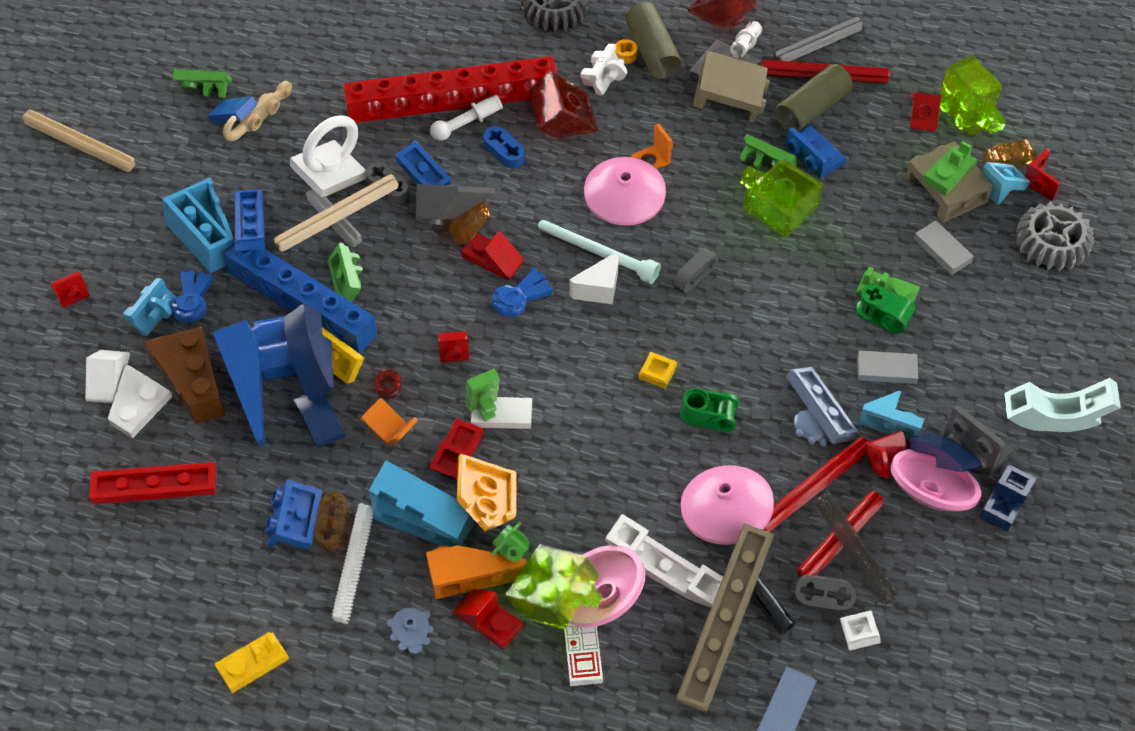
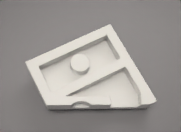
M127 364L124 367L108 416L110 425L133 439L172 398L171 391Z

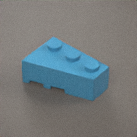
M211 177L163 198L164 223L209 273L225 267L226 263L223 253L234 243V238L225 214L222 213L220 201L213 189Z
M387 460L369 489L375 521L434 544L449 547L462 546L474 524V519L459 504L456 498Z

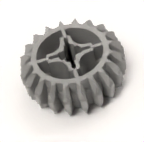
M1051 201L1046 206L1039 203L1036 208L1030 207L1027 213L1021 217L1016 230V244L1020 246V253L1027 254V261L1036 260L1037 267L1045 264L1048 271L1052 266H1055L1059 272L1064 267L1071 270L1075 265L1080 266L1084 259L1089 256L1094 244V228L1089 227V219H1082V212H1073V206L1067 209L1063 207L1062 202L1058 206H1054ZM1039 227L1041 232L1036 233L1035 229ZM1073 239L1075 244L1071 245L1069 240Z

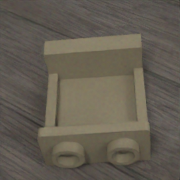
M707 51L700 68L693 106L703 109L707 99L750 111L748 121L754 123L757 114L762 115L766 105V99H763V95H766L770 80L766 79L768 68Z
M955 141L947 145H940L924 155L914 157L909 162L906 174L908 181L917 178L940 205L937 216L943 223L987 203L994 186L976 165L946 196L923 182L924 175L953 146L959 148Z

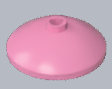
M632 157L612 158L598 164L589 173L584 185V197L588 208L598 218L616 225H635L651 219L662 208L666 196L665 182L659 171L651 164Z
M904 450L897 453L892 460L891 472L896 483L914 501L925 507L940 511L960 512L975 507L981 497V488L968 471L957 472L936 467V455L914 450Z
M734 465L718 466L700 473L687 485L681 498V513L688 529L700 539L720 545L736 544L744 523L763 530L769 523L774 510L773 493L766 480L753 470Z
M621 545L602 546L585 553L567 568L558 583L555 595L558 611L566 621L579 627L600 626L619 618L631 608L643 589L645 567L642 560L633 550Z

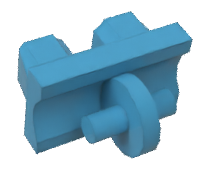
M156 278L150 286H145L140 292L139 300L134 306H129L125 310L123 317L130 325L135 326L141 335L148 336L162 318H169L172 314L171 305L176 296L167 289L162 279Z

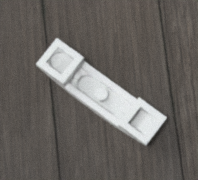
M622 514L606 536L605 541L609 545H621L633 550L644 564L645 575L687 599L712 607L723 576L705 565H702L701 568L696 567L648 537L649 530Z

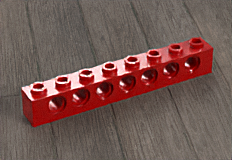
M553 56L357 81L343 83L348 117L353 119L355 123L472 108L471 103L477 104L494 95L498 96L501 104L557 96V71Z

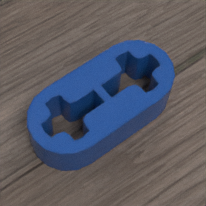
M494 126L485 130L483 134L484 147L499 162L508 168H517L524 163V147L505 129Z

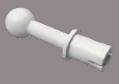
M494 95L477 104L473 102L471 103V110L447 122L442 120L434 122L430 127L431 137L435 140H445L451 135L453 130L475 119H478L480 123L483 122V118L503 108L497 95Z

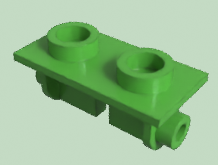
M520 521L514 528L508 524L492 542L497 548L490 555L494 556L499 551L512 562L519 561L523 557L524 553L529 549L530 543L527 537L517 530L522 524Z

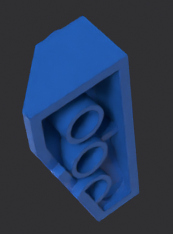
M246 319L213 332V335L259 447L265 446L261 353L257 345L263 342L257 327L250 328Z

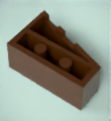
M202 326L143 341L150 361L161 373L165 382L174 391L178 400L196 424L225 416Z

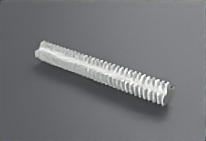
M363 503L358 504L355 524L350 536V545H348L344 569L340 578V587L337 591L338 594L336 595L337 598L335 599L336 602H334L335 605L332 613L334 621L348 624L347 621L350 620L348 617L351 616L349 613H351V606H353L352 603L354 602L352 599H355L353 596L355 595L354 592H356L357 581H359L357 578L360 577L358 574L361 573L359 572L363 563L361 560H364L363 557L365 555L363 553H365V546H367L366 543L368 542L366 539H369L367 536L370 535L368 533L372 525L370 522H373L371 519L374 518L372 506L364 505Z

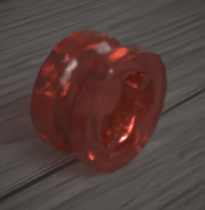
M387 369L376 375L375 386L377 394L382 398L391 399L401 393L402 384L398 372ZM386 381H392L390 388H385Z

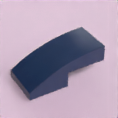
M306 394L293 399L299 414L305 422L307 431L317 448L345 437L344 431L325 394L314 402L310 401Z
M927 432L911 438L910 450L936 455V467L957 472H965L979 467L980 460L976 456L946 437Z
M1008 464L983 508L980 518L1008 532L1037 478Z

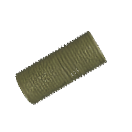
M642 2L631 7L626 14L625 21L651 75L655 78L663 79L675 74L679 70L682 60L655 5L650 2Z
M830 64L777 105L776 116L779 123L787 131L792 127L798 132L852 90L853 84L849 73L840 65Z

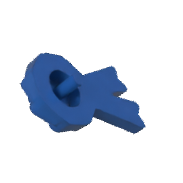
M533 268L517 287L504 285L495 289L492 295L491 306L502 316L514 317L524 312L526 301L549 296L552 294L553 289L548 286V280L542 281L545 275L538 273L537 269Z
M194 270L189 272L181 271L183 295L174 298V302L171 305L172 316L179 322L193 323L206 315L207 303L202 297L213 283L212 274L205 275L204 272L200 271L195 282Z

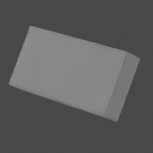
M937 221L932 222L915 233L914 240L951 275L972 263L974 256Z
M859 350L857 354L858 380L917 384V354Z

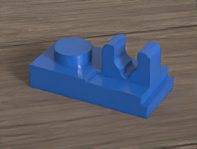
M416 140L395 155L396 162L416 184L450 185L452 179Z

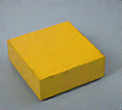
M650 352L639 372V379L666 389L677 368V362Z

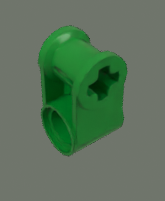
M876 284L866 285L862 289V300L856 306V314L859 318L880 326L893 334L903 333L915 311V305L910 299ZM874 293H877L875 300H873ZM867 306H870L868 313H866Z
M691 388L683 395L680 418L684 423L691 426L730 432L736 427L734 414L735 409L739 406V399L730 393Z

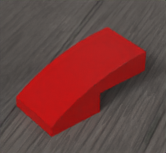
M456 418L445 442L441 441L429 469L458 480L459 455L473 456L484 435V429Z

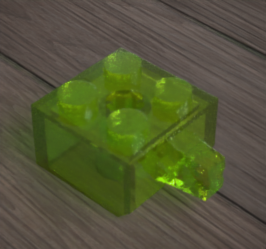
M973 55L947 66L939 94L941 95L940 108L955 120L956 125L960 129H963L969 136L982 130L993 134L1003 129L1006 122L996 108L1002 84Z
M787 160L778 161L767 173H762L748 166L741 174V183L749 188L745 192L743 210L786 238L820 206L824 184Z
M538 545L506 593V597L523 618L563 630L567 627L580 605L596 608L603 598L594 586L599 573L587 556L543 545Z

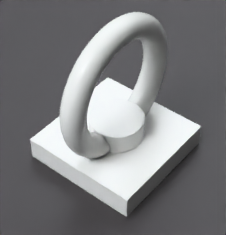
M334 116L323 121L308 136L303 152L290 158V167L321 197H326L366 179V170L350 155L358 139V127L354 120L347 116ZM337 127H345L347 129V137L342 147L335 140L316 147L319 140L330 130Z

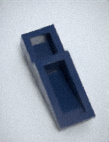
M303 303L284 317V326L293 366L308 399L314 402L334 388L331 340L322 336L321 312Z

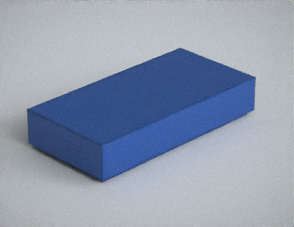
M252 96L226 99L207 117L215 124L226 123L232 116H236V121H242L258 103Z

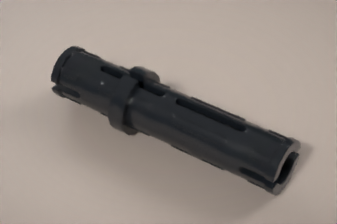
M733 550L727 553L723 558V561L727 564V566L733 553ZM760 572L752 598L771 621L780 635L785 634L797 622L766 585L765 581L761 578L762 573Z

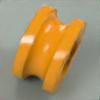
M623 39L615 44L616 55L619 59H623L625 64H631L637 59L638 46L634 41Z

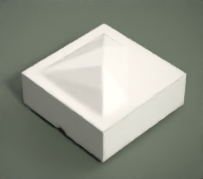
M871 610L840 618L849 651L881 643Z

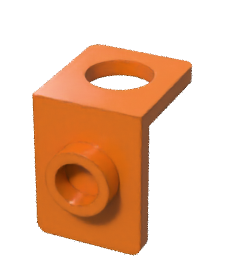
M658 123L654 129L653 146L636 152L631 157L641 160L645 155H652L657 160L652 166L656 169L664 167L671 162L672 140Z
M382 398L378 399L361 417V420L387 446L398 442L418 421L414 417L405 422Z

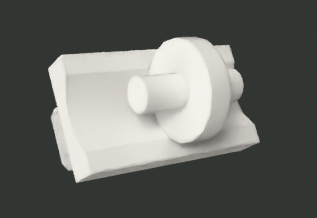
M608 44L604 51H595L591 57L593 69L584 68L580 74L584 86H593L595 93L598 95H604L611 82L623 80L627 74L624 60L619 59L616 55L615 44Z

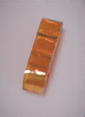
M1021 140L992 146L985 151L983 158L986 163L1010 164L1017 167L1031 163L1036 158L1037 153L1029 140Z
M485 200L450 223L448 231L456 243L463 244L470 241L490 215V209Z
M330 492L322 497L314 529L317 545L327 551L337 549L342 544L348 519L349 507L347 499L338 492ZM333 503H338L339 507L336 508L333 517L330 514L329 508L333 506ZM329 526H332L334 535H331L330 540H325L324 535L328 533Z

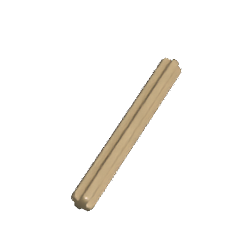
M27 110L22 116L24 124L125 172H130L135 167L133 157L33 110Z
M389 174L274 238L276 247L280 252H284L398 188L396 178Z

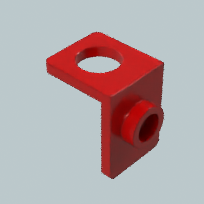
M912 93L911 98L914 99L910 128L936 131L941 95Z
M1046 149L1028 165L1025 177L1030 180L1029 186L1035 192L1041 193L1050 201H1053L1060 187V182L1042 170L1046 166L1051 153L1049 149Z
M80 272L70 274L51 283V287L63 308L90 296Z
M466 331L440 333L438 335L441 363L470 360Z
M897 431L865 444L872 471L887 479L892 477L890 466L894 456L901 451L908 450L905 435L902 431Z

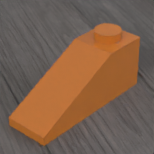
M458 545L452 547L439 546L433 551L426 552L435 599L471 592L473 589L480 590L528 579L527 559L521 558L519 561L512 562L499 553L492 556L490 555L492 552Z

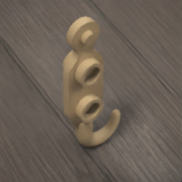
M283 81L277 86V90L274 93L263 94L259 98L257 106L231 131L233 123L237 119L236 116H232L224 126V139L229 142L236 141L246 132L258 130L262 121L269 114L274 115L280 107L279 101L291 95L292 84L288 81Z

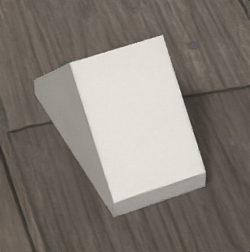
M615 252L571 278L570 297L575 300L613 304L619 266V256Z
M99 350L86 358V401L113 404L124 367L129 361V352Z

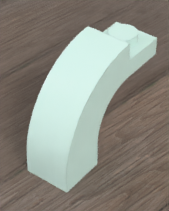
M1111 378L1081 391L1067 394L1049 393L1031 382L1005 393L1007 419L1021 427L1034 431L1073 432L1092 428L1101 424V416L1121 408L1117 382Z

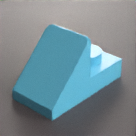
M987 162L983 167V174L994 185L990 199L996 205H999L1010 191H1025L1030 185V180L1014 165Z
M897 391L864 404L859 424L887 434L902 431L905 439L911 441L912 437L919 435L924 418L918 417L911 412L896 410L901 391Z

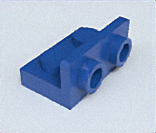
M811 125L800 132L793 127L788 129L785 144L790 154L796 155L804 163L806 169L816 174L820 179L845 164L846 158Z
M288 479L280 489H275L270 506L274 507L273 516L268 518L265 526V534H268L267 546L273 547L277 541L309 549L313 541L322 494L321 489Z

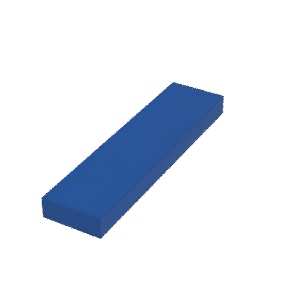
M262 190L234 192L236 251L265 249Z

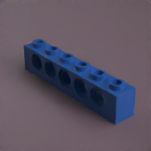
M234 242L223 253L230 275L290 312L303 303L321 312L322 328L332 333L357 353L361 354L377 337L375 316L266 249L236 251Z

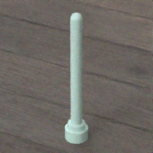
M541 220L538 223L539 230L603 258H607L616 252L619 256V265L636 271V274L640 276V280L653 284L659 275L661 264L651 259L647 261L636 260L545 220Z

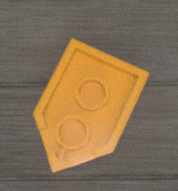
M460 454L458 457L457 501L485 532L516 517V471Z

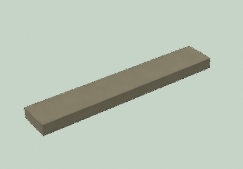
M744 523L680 686L676 702L707 714L773 541L774 534Z

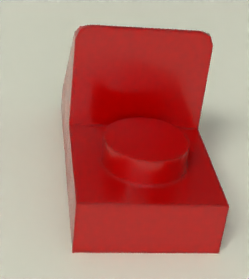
M499 231L492 240L476 232L461 251L462 258L508 281L524 262L523 257Z
M473 589L453 611L455 616L502 650L506 648L523 628V622L500 606L497 594L492 591Z

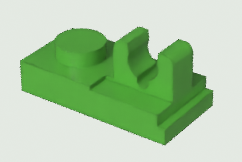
M174 69L173 80L181 85V88L196 90L197 86H203V95L206 98L211 97V91L216 86L218 88V97L224 99L227 87H229V83H232V77L226 72Z
M745 135L746 146L740 156L743 162L746 163L748 157L755 153L756 161L753 165L756 168H760L765 158H768L771 161L770 165L778 170L785 171L788 168L793 171L798 163L795 155L753 136Z
M964 141L960 143L959 148L953 146L924 175L923 182L946 196L977 164L978 160L970 155L972 146Z
M338 243L327 262L335 292L352 302L361 289V282L358 276L363 268L355 266L360 258L359 255L350 253L348 246Z
M868 267L856 291V295L861 296L862 289L866 285L876 284L895 294L907 297L914 303L920 287L894 277H889V274L886 272L880 274L873 271L874 268ZM874 293L873 300H875L877 293Z
M495 369L470 378L466 382L465 405L470 412L478 409L484 421L496 417L494 411L497 409L494 401H497L500 378Z

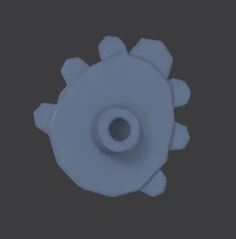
M809 409L800 411L795 415L794 425L797 436H804L810 444H815V441H819L822 446H826L827 441L832 443Z
M404 608L398 611L392 619L387 621L388 627H392L393 631L390 639L392 641L399 640L400 644L398 647L402 651L408 647L410 653H419L422 650V644H430V639L426 636L434 630L433 626L428 625L427 619L430 618V613L428 611L422 612L416 608Z

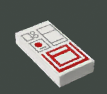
M564 621L570 686L603 683L597 626L579 627Z

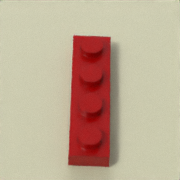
M215 462L92 471L89 499L92 504L216 495L217 467Z

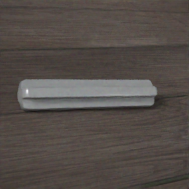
M313 189L306 192L307 200L319 213L333 205L327 197H321ZM346 218L331 225L350 247L354 248L362 242L361 234Z

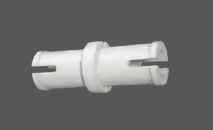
M753 21L752 24L749 22L745 29L740 30L736 35V41L730 46V52L734 57L740 58L741 55L742 58L749 49L754 47L757 37L762 32V27L758 22Z

